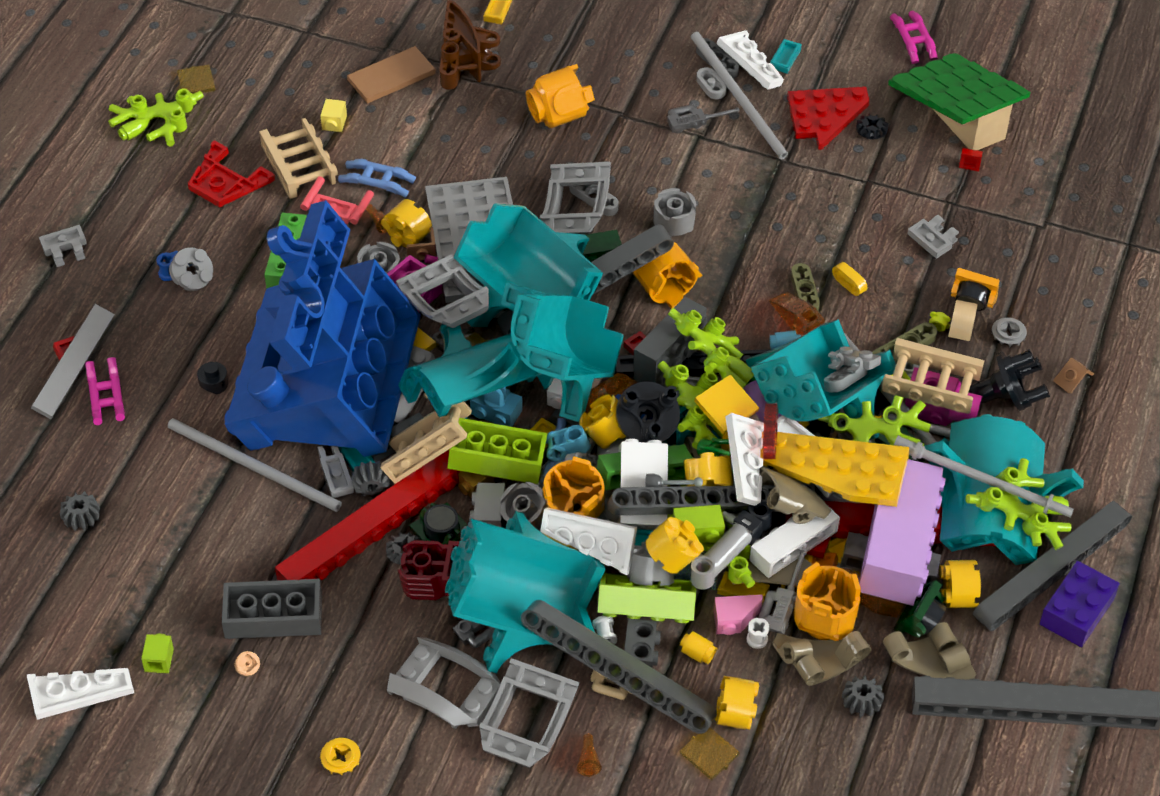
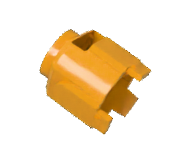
M577 64L542 75L536 80L533 88L526 91V101L530 113L537 123L544 122L547 127L554 128L586 116L587 110H589L587 103L595 99L591 85L581 87L575 74L578 69Z
M675 242L671 250L632 272L653 301L666 303L671 309L692 289L698 277L703 276L699 271V267L691 261Z
M573 456L572 460L558 463L546 474L542 489L547 508L592 518H598L604 511V481L599 471L591 466L589 460ZM576 503L580 504V510L574 512V505Z
M818 562L804 570L802 579L799 580L794 607V620L797 627L819 640L839 641L851 633L854 629L860 603L861 588L857 574L851 575L846 570L835 566H820Z

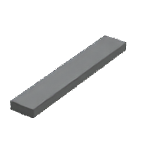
M97 304L94 305L31 409L52 419L115 314Z

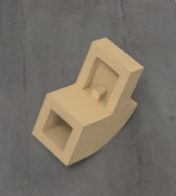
M956 300L948 337L970 341L978 304Z

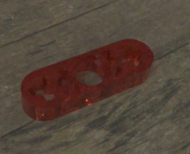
M765 403L763 458L776 459L778 403Z

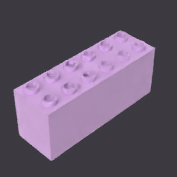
M908 459L897 507L875 504L859 579L861 593L912 606L916 597L921 598L929 573L927 565H929L932 556L930 549L933 546L936 535L934 528H936L939 518L937 511L941 506V492L944 489L946 478L942 477V467Z

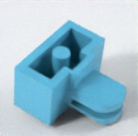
M504 387L472 398L470 400L471 414L479 419L512 427L522 412V396L511 393L509 389Z

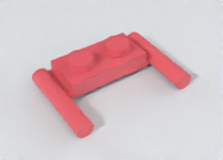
M317 177L300 208L307 211L310 209L311 204L326 200L345 224L351 222L356 225L373 198L374 193L367 190L359 205L317 194L325 182L323 177Z

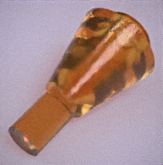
M369 204L366 211L371 215L379 233H386L387 230L381 224V220L386 213L377 210L372 204Z
M585 734L583 736L584 747L577 765V771L581 775L592 777L600 773L602 766L593 745V735Z

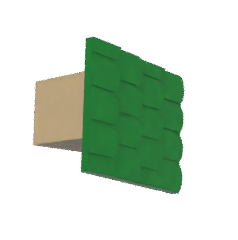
M957 53L945 55L940 60L930 61L925 66L915 67L907 73L897 74L888 83L889 86L932 108L968 149L980 150L1006 138L1012 105L1030 97V91L1014 81H1008L999 74L990 72L976 62H970Z

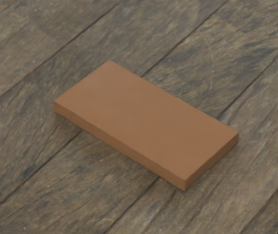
M414 46L347 75V80L368 104L436 74L433 65Z

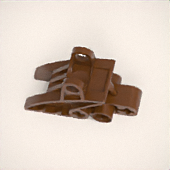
M447 0L443 29L444 44L441 46L440 84L442 88L450 90L457 87L461 70H468L478 82H481V71L497 69L501 64V58L499 55L488 50L500 44V35L497 32L473 26L463 9L454 1ZM488 38H495L496 40H495V41H488L487 39H488ZM488 60H496L497 62H495V63H489V62H487V61H488Z

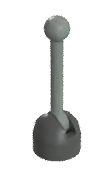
M646 474L645 486L695 485L700 487L703 485V480L699 477L694 480H663L658 474Z

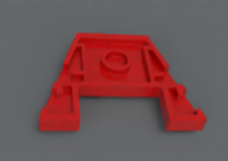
M214 140L210 145L211 148L208 154L204 155L201 166L197 167L191 177L188 189L214 205L222 207L275 181V174L260 166L248 178H244L219 163L229 154L226 146Z

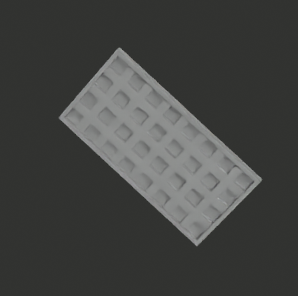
M507 177L425 186L438 260L451 254L455 255L469 222H485L493 204L513 205ZM462 266V268L476 283H478L482 287L484 286L478 279H476L469 271H467ZM451 280L442 284L446 303L465 297Z

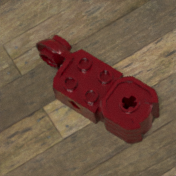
M413 540L402 547V569L398 570V574L406 596L415 600H438L444 595L448 596V593L445 592V586L450 578L453 564L451 554L454 547H458L460 541H449L448 545H443L439 541Z

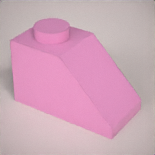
M762 595L715 597L713 611L716 633L725 635L741 633L749 625V622L760 613L763 601Z

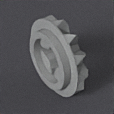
M1001 318L993 324L991 334L994 335V340L1000 341L1001 345L1005 343L1011 347L1013 344L1019 346L1022 341H1025L1027 330L1024 324L1017 319ZM1007 328H1009L1011 336L1006 333Z

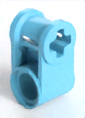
M572 425L547 434L546 443L548 444L546 454L547 458L552 461H561L565 459L567 454L586 453L591 448V442L580 425Z

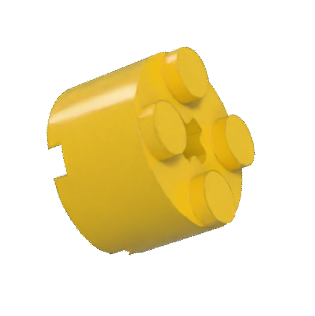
M409 199L402 200L381 220L382 226L391 236V242L396 247L403 246L407 248V245L419 243L430 233L429 228L432 226L426 211L422 207L419 209L413 205L415 202Z
M609 394L603 395L589 405L591 410L588 414L584 412L579 421V425L583 427L584 431L602 449L609 447L618 438L623 439L626 437L616 421L618 399L615 396L611 397Z
M706 452L700 454L701 458L684 460L686 480H694L699 477L703 480L702 486H733L730 456L715 457L714 453Z
M674 517L667 518L648 535L649 538L646 540V547L655 562L660 560L664 564L662 568L673 574L679 573L704 551V548L694 533L695 527L687 520L683 522Z
M946 560L944 565L939 566V578L943 579V589H940V592L945 598L943 603L946 604L947 608H976L979 603H975V598L980 597L981 593L980 571L974 569V565H978L976 560Z
M723 676L720 685L722 690L716 705V724L750 730L752 718L755 719L757 704L753 702L754 696L757 697L759 682Z

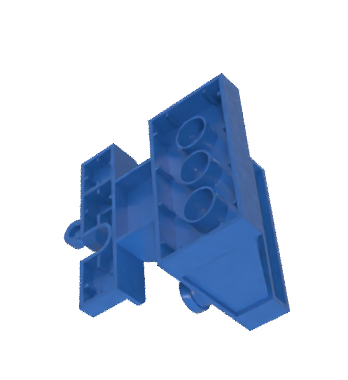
M326 200L311 204L299 239H293L291 231L284 225L271 228L267 233V243L270 250L275 255H279L286 263V266L279 280V285L266 288L261 308L256 313V324L251 340L246 346L244 363L240 375L236 378V388L231 405L225 413L227 430L230 434L236 435L250 451L272 446L274 440L356 448L363 457L387 451L401 396V390L398 385L404 371L408 368L421 314L375 259L340 268L350 228Z

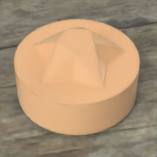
M250 651L242 652L235 660V669L242 676H251L260 667L258 656Z

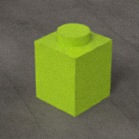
M164 634L146 635L141 658L145 672L169 673L174 650L171 636Z

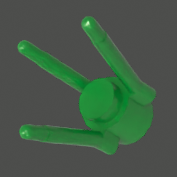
M713 437L712 440L703 438L697 445V453L699 456L706 452L714 453L715 457H719L720 454L730 456V451L721 449L720 444H729V439Z

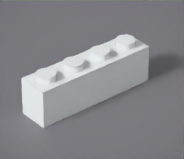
M832 510L825 519L815 517L805 524L795 523L793 518L790 517L785 524L779 528L772 529L767 536L754 542L751 546L749 561L765 576L770 578L798 559L801 550L807 553L838 531L840 516Z

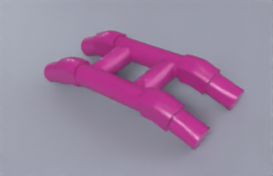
M915 11L909 12L908 16L914 22L904 24L903 19L897 14L890 16V19L904 40L912 64L919 62L915 44L925 43L930 60L938 59L935 43L930 37L919 13ZM919 30L921 36L910 37L909 31Z
M115 357L107 359L110 380L97 382L94 362H85L93 423L95 425L102 424L101 408L114 406L117 421H123L125 418ZM112 389L113 397L99 399L98 391Z

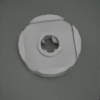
M185 248L173 257L169 266V272L175 284H179L187 291H196L211 281L213 265L203 249ZM188 264L195 266L196 271L194 272L196 274L192 275L191 271L187 272L186 267H189Z

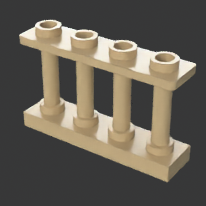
M306 118L302 119L303 129L278 137L271 136L267 129L259 131L261 146L289 199L298 197L297 188H299V185L314 181L319 176H327L333 185L336 184L335 176L338 175L335 164L330 163L328 151L323 150L320 137L315 136L314 126L309 124ZM306 137L308 141L285 150H278L277 148L279 144ZM309 150H313L316 155L291 164L285 163V158ZM318 163L323 168L299 177L292 176L293 171Z
M897 338L893 358L898 361L893 376L885 374L882 391L914 401L921 400L924 403L951 409L956 412L970 414L973 397L968 396L972 379L980 381L985 360ZM906 362L919 365L915 381L902 378ZM928 368L941 371L937 387L923 384ZM950 374L963 377L959 393L945 390Z
M465 402L452 405L448 414L440 418L434 410L389 440V445L396 451V454L382 462L380 468L396 484L466 439L467 432L460 426L458 421L459 418H466L471 415L472 410Z

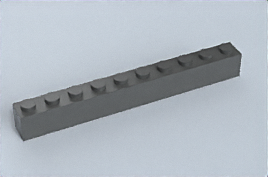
M915 676L912 686V714L1159 730L1160 692L1148 689L1139 691L1126 688L1107 689L1099 686L1091 688L1079 687L1077 685L1059 686L1050 683L1029 684L1028 682L1012 683L1002 680L981 681L979 679L964 680L953 677L932 678L930 676Z

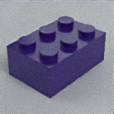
M1077 560L1045 606L1039 625L1082 648L1114 601L1120 583Z

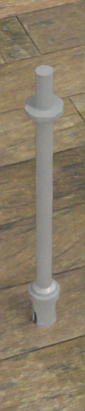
M899 435L895 440V446L909 447V455L914 460L924 458L1043 506V513L1045 514L1050 509L1071 518L1074 509L1053 501V494L1045 498L926 450L923 443L919 441L915 443Z

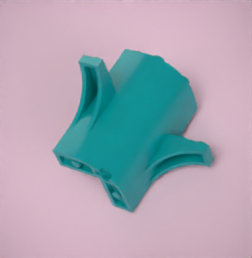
M493 204L485 222H469L454 255V259L478 279L484 285L483 287L486 286L488 288L489 308L487 312L467 321V323L472 327H487L492 318L501 310L508 308L514 312L513 308L501 305L506 283L516 284L550 295H572L590 300L603 272L582 255L589 238L585 234L555 232L525 206Z
M506 283L501 305L514 309L511 321V337L514 347L516 346L521 360L532 370L561 380L562 403L559 416L579 422L582 414L586 411L594 378L613 377L624 335L604 328L609 307L572 295H550L516 284Z
M839 319L821 324L789 343L746 359L747 365L752 369L753 377H755L765 401L778 413L795 421H811L832 415L841 408H843L844 413L849 418H860L862 416V402L871 401V409L874 415L876 391L883 381L885 374L892 375L896 367L891 350L877 353L875 355L881 356V364L867 370V375L842 391L826 392L824 378L836 371V369L828 368V365L832 363L831 357H828V354L831 351L839 350L840 347H850ZM879 433L872 435L869 440L880 436Z
M441 324L439 330L444 340V354L439 358L407 368L398 386L408 404L417 400L423 388L440 418L448 414L452 405L524 380L532 382L536 376L544 389H547L552 384L554 378L532 370L521 360L516 346L514 347L511 333L471 346L470 342L465 339L460 325L451 328Z
M990 414L963 419L951 423L949 446L944 441L924 446L926 450L993 477H996L1007 467L1018 469L1020 459L1025 458L1029 460L1028 476L1044 479L1043 488L1025 486L1021 488L1041 496L1053 494L1054 496L1064 497L1075 490L1083 488L1084 480L1073 469L1043 474L1045 442L1022 421L995 417ZM928 460L930 465L942 467V477L946 478L944 489L941 492L942 521L940 541L951 552L993 543L1015 565L1037 560L1038 546H1033L1031 536H1028L1023 531V519L1017 518L1013 530L1009 531L1004 529L1006 514L1002 510L994 508L989 512H985L976 507V504L966 503L967 494L976 495L977 492H984L993 486ZM1018 497L1019 500L1026 505H1030L1031 503H1033Z
M515 511L512 519L510 518L507 521L506 529L475 519H470L468 525L463 527L458 547H454L451 554L453 564L450 578L445 586V592L448 593V604L454 617L495 628L493 640L490 646L486 647L483 654V660L489 672L497 673L509 657L522 649L541 644L553 645L527 629L521 622L522 613L535 600L545 601L595 632L586 608L606 570L600 560L550 539L538 531L528 521L524 513Z

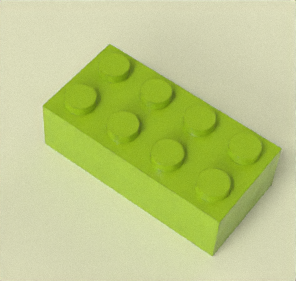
M459 418L458 423L467 432V437L450 448L447 469L521 482H531L533 484L539 483L547 433Z
M604 573L599 585L598 613H603V616L616 617L617 614L627 615V618L640 619L641 616L651 617V620L664 621L667 618L675 619V622L688 623L689 620L694 621L696 588L692 585L691 580L674 579L673 584L660 586L659 581L653 582V586L633 583L629 581V578L627 579V575Z

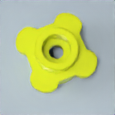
M930 313L929 323L934 324L937 331H945V329L950 327L949 322L951 318L945 313Z

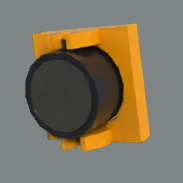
M958 268L951 296L956 298L955 301L960 300L978 304L976 311H983L986 309V306L993 308L998 297L1000 280Z

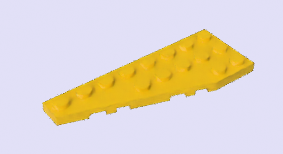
M765 430L762 432V438L765 440L760 457L763 458L764 467L769 465L777 468L779 473L809 485L810 483L823 487L824 491L829 493L833 491L841 494L842 498L848 501L897 507L908 462L909 447ZM728 432L723 435L722 439H728ZM721 444L722 449L730 451L729 444Z

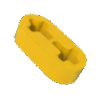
M841 262L832 268L834 278L854 296H859L867 290L865 279L847 263Z

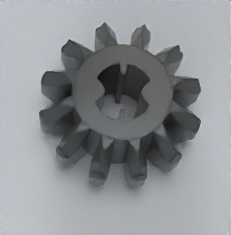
M371 460L369 463L361 462L360 466L354 467L351 480L356 493H362V496H373L374 494L380 495L382 491L388 489L391 479L380 468V461L372 463Z
M85 491L81 495L75 492L73 497L66 496V502H61L60 517L66 527H72L74 531L79 527L85 531L87 525L94 527V521L99 520L100 512L99 503H97L93 495L88 496Z
M865 675L862 677V680L855 676L852 682L847 681L845 689L842 691L844 708H850L851 715L858 712L860 718L864 713L871 717L874 711L878 712L881 709V704L884 700L882 686L875 685V678L869 681Z

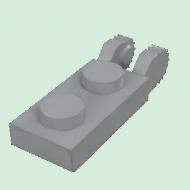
M323 446L317 447L320 464L331 497L336 498L354 493V487L346 463L338 446H331V451L334 455L327 457Z

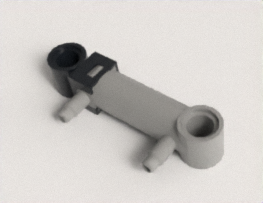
M761 499V502L755 506L749 505L748 512L743 510L737 517L726 511L722 512L723 519L733 526L704 555L700 553L691 562V583L695 588L708 589L712 587L715 577L748 544L752 546L757 539L762 537V532L767 531L771 527L772 509L767 506L766 500Z

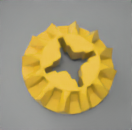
M336 738L324 745L320 754L323 767L328 769L331 774L335 772L340 775L347 771L352 772L353 768L359 765L361 757L358 745L348 738ZM336 751L342 756L345 755L346 762L337 759Z

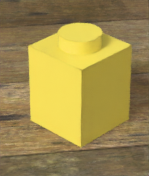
M325 100L320 115L322 130L342 132L347 117L346 101Z

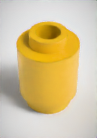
M694 631L690 635L686 633L680 642L681 652L701 664L703 662L709 664L717 651V647L713 646V642Z

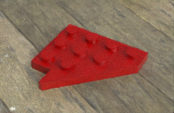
M866 87L788 91L787 93L796 139L816 138L818 150H822L869 106L870 101Z

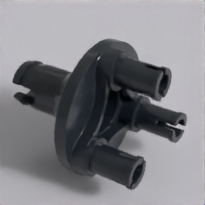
M1030 349L1012 357L1010 355L1006 356L1003 351L996 353L999 369L995 370L990 378L970 385L969 389L970 393L982 396L980 404L997 398L1004 400L1011 398L1019 411L1032 406L1034 402L1050 397L1046 384L1028 391L1024 390L1022 382L1024 376L1043 370L1039 358H1034Z
M639 382L628 387L622 393L616 405V421L622 433L628 439H637L639 442L648 443L649 440L666 441L675 432L680 420V409L677 402L679 391L675 392L677 388L674 386L666 388L655 382ZM642 414L647 415L646 422L641 420Z

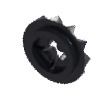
M869 113L867 117L862 115L857 120L856 130L864 138L880 139L887 134L888 123L885 122L884 117L879 118L878 114L872 116Z

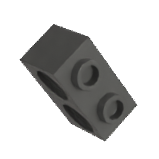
M628 618L624 651L651 668L653 665L657 666L659 651H654L655 645H660L661 631H656L657 621Z

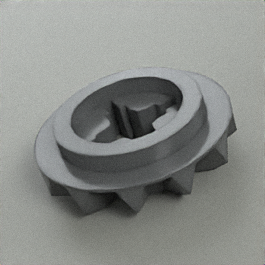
M410 531L408 534L399 532L397 536L391 535L390 541L386 542L388 558L392 562L401 565V556L403 554L401 553V547L413 540H420L418 535L414 536Z

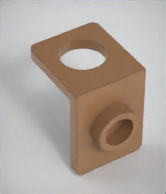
M430 228L431 243L407 245V257L411 255L417 260H425L426 254L436 256L433 228Z
M1071 357L1055 377L1054 382L1068 393H1072L1086 374L1093 376L1094 373Z

